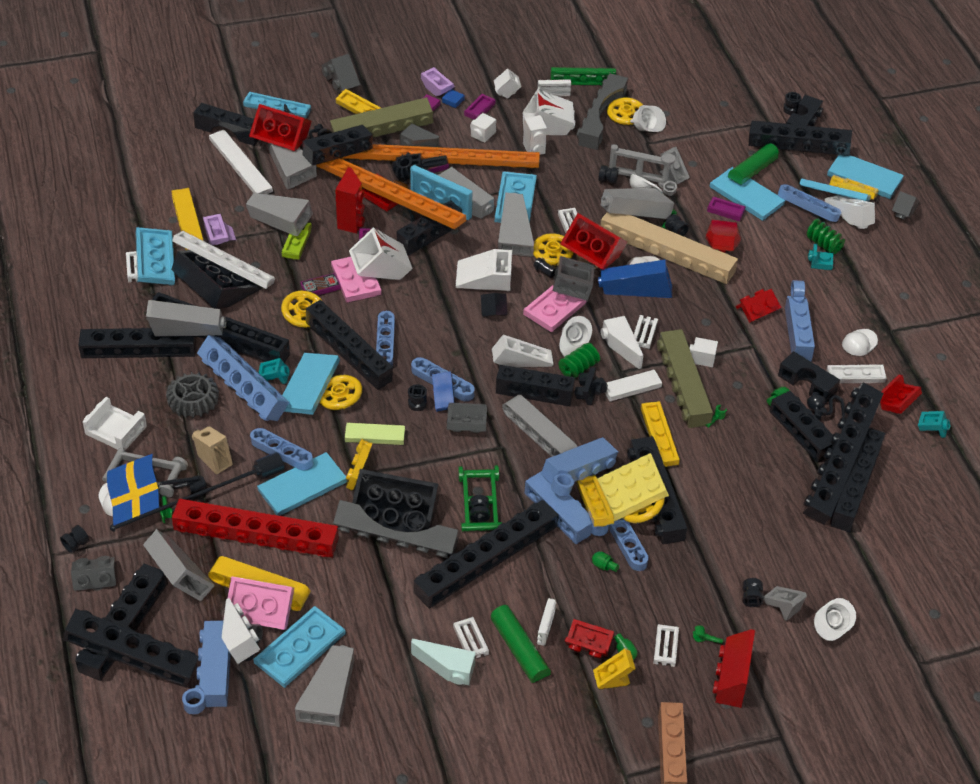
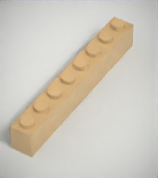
M607 211L601 219L602 227L628 241L627 244L727 284L736 272L738 258L632 215L609 213Z

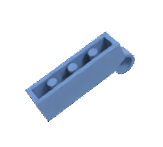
M792 280L791 296H787L785 304L791 353L794 351L807 360L812 361L815 345L808 301L806 296H804L805 282Z
M602 437L546 459L541 475L552 484L551 489L555 494L568 496L575 481L612 468L616 463L615 459L618 451Z
M541 472L525 481V494L534 503H538L543 499L559 514L558 527L575 544L589 537L591 533L596 536H603L608 532L609 524L603 527H594L589 513L570 494L568 496L555 494L551 489L552 484L541 475Z
M204 621V630H200V643H203L202 648L198 649V660L201 661V666H197V680H200V683L195 688L187 690L182 696L184 710L189 714H199L205 709V706L227 707L231 653L221 638L223 621ZM193 698L200 699L197 704L188 703Z

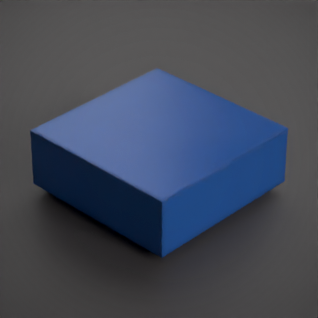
M452 89L442 97V103L454 108L465 100L464 94Z

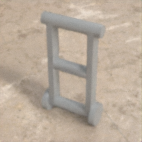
M612 145L609 168H619V174L631 176V174H634L646 180L658 182V185L663 188L665 182L672 181L669 175L670 167L674 164L675 157L668 153L659 157L620 149L617 145ZM617 155L637 159L636 170L616 166ZM644 161L664 165L663 175L643 172Z
M119 448L102 480L107 483V472L118 467L121 460L132 462L145 456L127 453L124 449ZM175 457L173 461L152 458L153 466L172 469L167 480L177 479L180 471H184L188 467L187 461L181 457ZM157 482L159 494L167 498L172 497L174 494V489L172 488L174 484L160 485V482Z

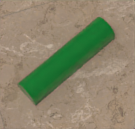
M551 67L550 80H571V85H602L609 73L616 75V68Z
M774 144L765 145L730 170L728 178L742 185L778 159V148Z
M508 605L497 607L491 613V621L530 682L534 683L551 675V670Z

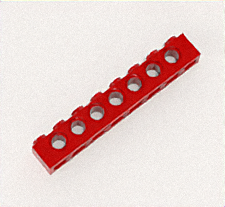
M185 499L178 500L172 515L174 530L182 533H194L200 536L217 537L223 540L228 539L240 543L274 547L280 550L297 551L320 557L333 558L339 539L338 526Z

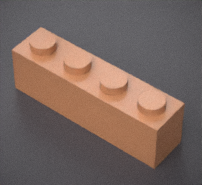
M661 702L658 714L661 784H687L683 703Z

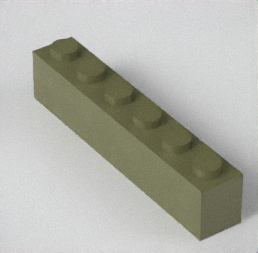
M426 97L330 120L331 131L333 133L364 125L373 134V137H378L405 130L411 124L418 127L433 123V111Z
M683 330L661 332L660 340H657L658 351L662 352L663 364L667 366V376L671 378L672 391L676 392L677 405L681 406L682 419L686 421L688 428L706 426L705 424L712 421L713 411Z

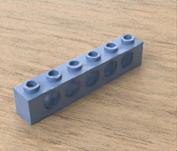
M208 335L197 352L202 358V362L211 366L214 369L213 372L222 377L226 385L236 390L235 393L245 399L249 407L257 410L263 420L278 421L290 402L221 337Z

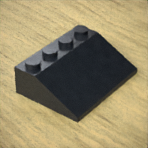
M191 250L177 251L171 268L180 279L186 282L190 288L195 290L214 309L228 308L262 289L260 285Z
M360 469L352 503L360 505L373 521L383 527L400 532H411L406 525V517L412 511H420L427 518V529H430L436 513L441 487L438 483Z

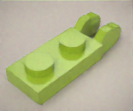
M307 223L304 230L298 236L288 235L282 249V257L300 259L311 232V223Z

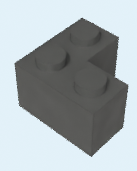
M349 54L331 59L322 65L323 76L326 77L327 81L333 79V87L338 93L360 85Z

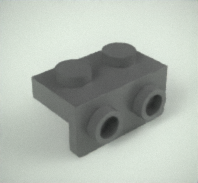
M449 403L447 430L453 432L466 430L473 433L486 431L487 405Z
M101 556L93 560L81 558L72 562L73 590L116 586L115 557Z

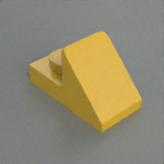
M623 649L593 669L599 689L630 684L628 674L635 670L631 651Z

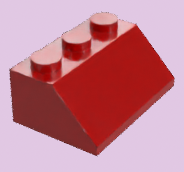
M259 104L249 137L296 151L307 138L312 121Z
M348 167L335 189L337 229L357 234L360 227H363L365 223V217H363L365 205L362 203L364 191H362L361 181L353 169Z
M577 213L560 245L604 270L620 257L628 241Z
M750 629L728 636L725 645L720 646L718 657L722 658V663H717L715 674L719 676V681H714L712 692L716 694L715 703L741 708L747 686L755 630Z

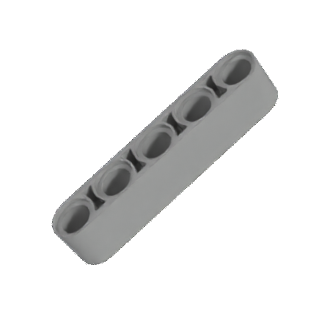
M517 395L503 404L502 407L505 415L551 457L577 447L568 436L522 395Z

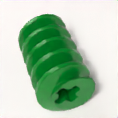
M819 218L815 219L808 227L807 238L818 244L819 247H823L825 251L833 253V255L837 254L842 249L846 240L844 238L841 239V233L836 235L837 231L835 229L831 231L830 226L825 227L826 224L824 222L820 223L821 220Z
M585 343L560 359L559 369L564 376L576 378L584 370H588L595 363H599L600 355L591 343Z

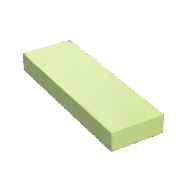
M347 423L345 442L359 443L361 439H364L374 444L404 445L405 426Z

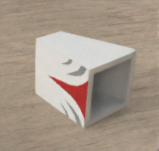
M537 89L523 111V130L524 118L541 115L547 127L546 135H567L575 126L573 102Z
M374 227L349 250L357 274L362 277L401 280L413 269L403 244Z

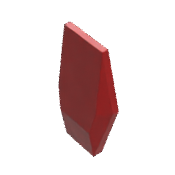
M720 220L711 221L705 238L712 249H718L723 253L734 251L741 242L737 223Z

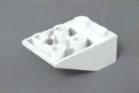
M493 249L459 260L456 288L510 291L512 250Z

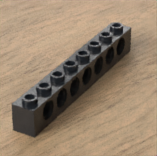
M160 292L152 299L154 301L196 306ZM226 317V328H223L222 335H212L221 337L233 350L265 362L281 358L285 363L290 356L289 339ZM197 336L203 339L207 338V336Z
M864 382L858 388L855 387L850 395L852 400L847 403L843 411L846 413L845 417H842L837 424L839 428L838 433H834L830 441L833 444L824 454L825 463H821L817 470V474H819L818 479L815 478L810 486L812 490L811 495L808 494L803 502L805 506L803 514L823 525L831 518L884 394Z
M543 499L538 503H533L522 513H517L506 523H501L495 530L485 533L474 543H469L460 552L452 554L447 560L436 564L428 572L418 575L414 580V594L430 609L558 527L559 514Z

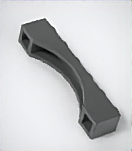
M609 73L607 79H604L602 89L598 90L597 99L594 98L592 108H589L587 118L583 120L582 128L578 129V145L598 150L603 139L604 129L600 116L613 100L624 98L628 85L627 77Z
M343 500L339 501L333 522L334 525L338 526V531L349 533L350 530L358 532L357 535L360 537L369 538V536L377 537V541L389 543V540L397 542L396 545L399 547L408 548L413 546L417 547L416 551L422 553L433 551L436 552V556L447 559L448 556L455 553L460 536L459 530L441 525L419 532L394 531L373 521L360 505Z

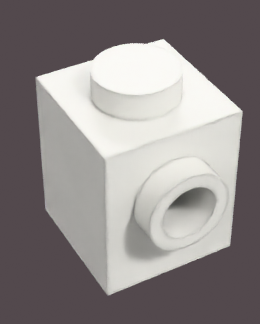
M506 69L494 80L497 94L503 95L507 99L521 88L519 77L509 69Z
M482 113L471 122V137L485 143L496 132V119Z
M696 337L694 345L690 344V352L694 363L713 367L718 341Z

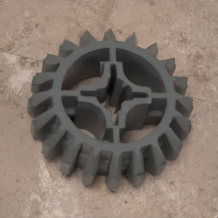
M191 372L190 375L184 373L183 377L177 376L176 380H171V385L168 386L166 394L167 403L173 413L176 412L178 416L184 415L185 418L192 416L193 419L196 415L202 417L203 413L209 414L210 410H214L219 398L216 382H214L213 378H209L207 374L202 376L200 372L197 374Z

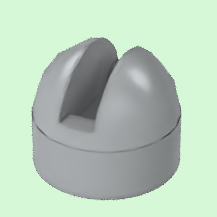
M667 181L663 185V192L667 196H673L677 191V185L673 181Z

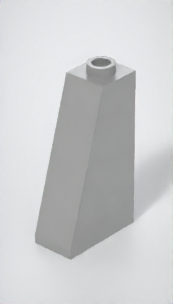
M268 143V150L288 190L317 176L316 165L312 166L306 160L300 148L293 151Z
M453 167L438 175L473 191V216L482 219L494 211V197Z
M656 188L604 189L600 205L609 213L668 219L671 216L674 202Z
M505 192L498 249L512 250V255L533 257L534 241L523 194Z
M253 193L246 203L251 218L294 236L300 234L313 215L310 201L305 199Z
M148 300L146 318L155 336L222 335L223 328H226V317H223L220 309Z
M156 529L143 544L171 584L202 601L215 586L168 535Z
M332 645L296 704V721L340 727L354 664V648L344 645Z

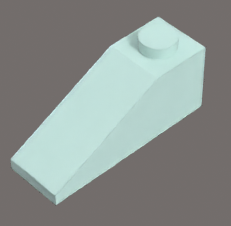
M412 639L411 654L447 681L458 685L470 684L475 666L476 652Z

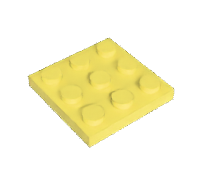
M651 453L598 478V482L613 513L614 521L669 496Z

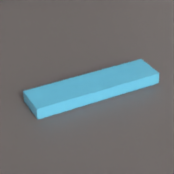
M249 92L243 101L245 107L258 109L259 104L281 111H284V104H286L290 114L307 118L311 111V105L253 92Z
M802 178L800 181V185L867 202L871 197L868 194Z

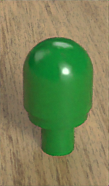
M780 387L771 393V397L767 399L768 405L771 406L773 398L790 390L787 387Z
M602 551L593 554L592 563L594 566L603 571H608L609 569L614 572L618 571L619 564L613 562V558Z
M621 633L615 635L614 639L617 642L616 648L618 653L623 649L630 650L634 660L637 657L638 651L632 641L624 639Z

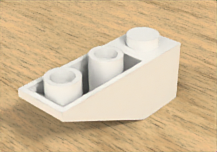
M230 598L226 599L221 638L237 664L260 650L256 643L259 638L253 629L249 631V628L252 626L246 616L241 617L244 613L239 604L233 605Z

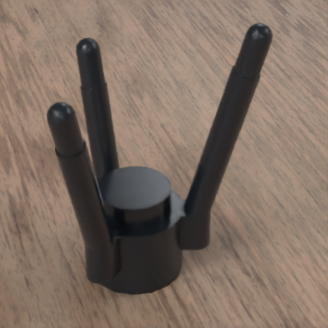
M202 475L160 482V485L174 484L173 489L187 486L190 493H197L207 489Z

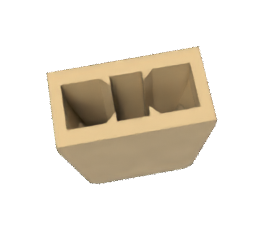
M206 427L201 431L197 430L193 433L192 439L194 440L198 456L215 474H219L233 465L226 436L212 427Z

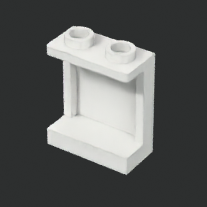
M108 397L99 402L95 409L83 420L86 435L117 450L119 448L126 450L147 427L144 413L138 411L133 416L112 406Z

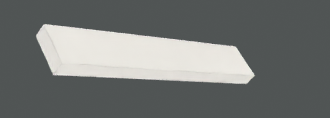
M225 130L209 135L213 145L253 193L269 194L273 192L272 186Z
M181 231L173 237V242L265 289L274 284L275 277L185 231Z

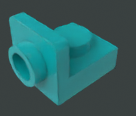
M813 244V249L809 250L808 261H811V268L832 271L833 253L817 252V244Z
M281 358L260 363L259 374L266 381L278 378L282 384H286L290 370Z
M944 411L921 412L918 427L920 431L939 430L941 438L946 437L947 430H950V420L947 419Z

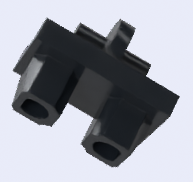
M590 367L589 373H580L579 383L580 386L584 387H576L574 391L576 399H585L587 405H593L595 395L605 393L608 389V384L604 381V378L596 376V367Z

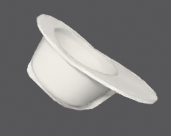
M642 105L634 113L633 119L630 122L634 123L639 131L659 132L665 128L666 117L659 107Z
M572 317L563 327L559 346L564 357L583 344L589 343L592 335V325L585 317Z
M843 598L831 600L815 614V629L823 639L829 641L836 640L854 626L856 611L853 605Z

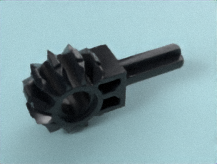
M408 152L406 155L402 154L400 157H396V161L392 162V171L399 180H411L410 168L413 165L422 169L448 164V158L446 155L424 159L421 153L410 154Z

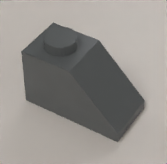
M411 124L400 134V146L439 147V136Z
M900 191L892 211L900 219L905 220V217L911 218L920 201L917 197Z

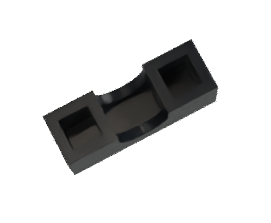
M804 95L798 105L797 114L792 113L786 124L815 126L818 117L821 118L824 108H822L823 101Z
M793 351L780 363L778 377L791 385L800 380L809 381L811 383L809 396H812L813 392H818L820 396L825 398L827 403L829 398L837 393L840 379Z

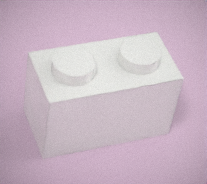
M541 115L524 118L523 145L526 151L540 152V155L545 154L547 127Z

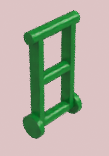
M494 465V469L463 470V466H458L459 482H463L465 523H461V531L495 530L502 523L498 522L495 481H499V466ZM490 477L492 496L487 497L489 498V504H492L493 522L470 523L469 500L473 496H468L467 478Z

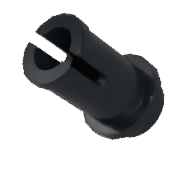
M537 258L533 265L535 270H540L550 278L555 275L556 267L547 263L544 258Z

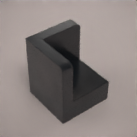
M489 293L481 295L482 316H506L508 314L506 294Z

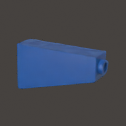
M665 259L601 269V277H598L599 287H603L606 295L672 298V282Z

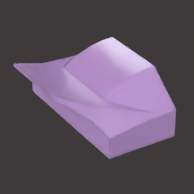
M434 67L421 73V79L425 87L435 96L442 95L455 87L450 80Z
M221 214L203 217L210 245L213 246L236 240L232 227L222 220Z

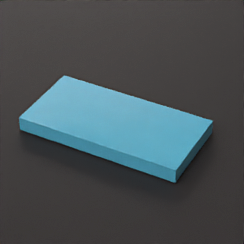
M838 155L827 173V176L830 177L836 175L877 188L879 190L878 195L891 199L904 176L851 155Z
M416 165L410 168L412 191L441 204L451 200L462 209V213L466 215V220L472 217V190Z
M733 167L710 182V188L732 202L746 206V211L762 221L785 204L784 199L751 178L742 185L729 179L728 173Z
M513 172L502 173L495 222L501 223L506 192L523 194L530 223L537 175Z
M136 227L138 282L174 285L175 273L171 270L174 263L172 231Z
M303 354L282 395L290 402L284 412L314 414L340 362L338 355Z
M327 452L313 458V466L308 470L293 468L257 486L259 493L276 515L281 516L347 483L346 476Z
M314 606L253 659L254 664L285 688L346 634L345 629Z

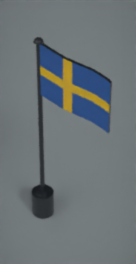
M275 452L255 460L252 471L182 499H193L252 474L256 477L259 476L260 479H264L284 471L283 461L280 455ZM153 453L107 472V488L113 507V524L110 525L112 532H115V529L177 505L178 500L159 507L158 486L152 465Z

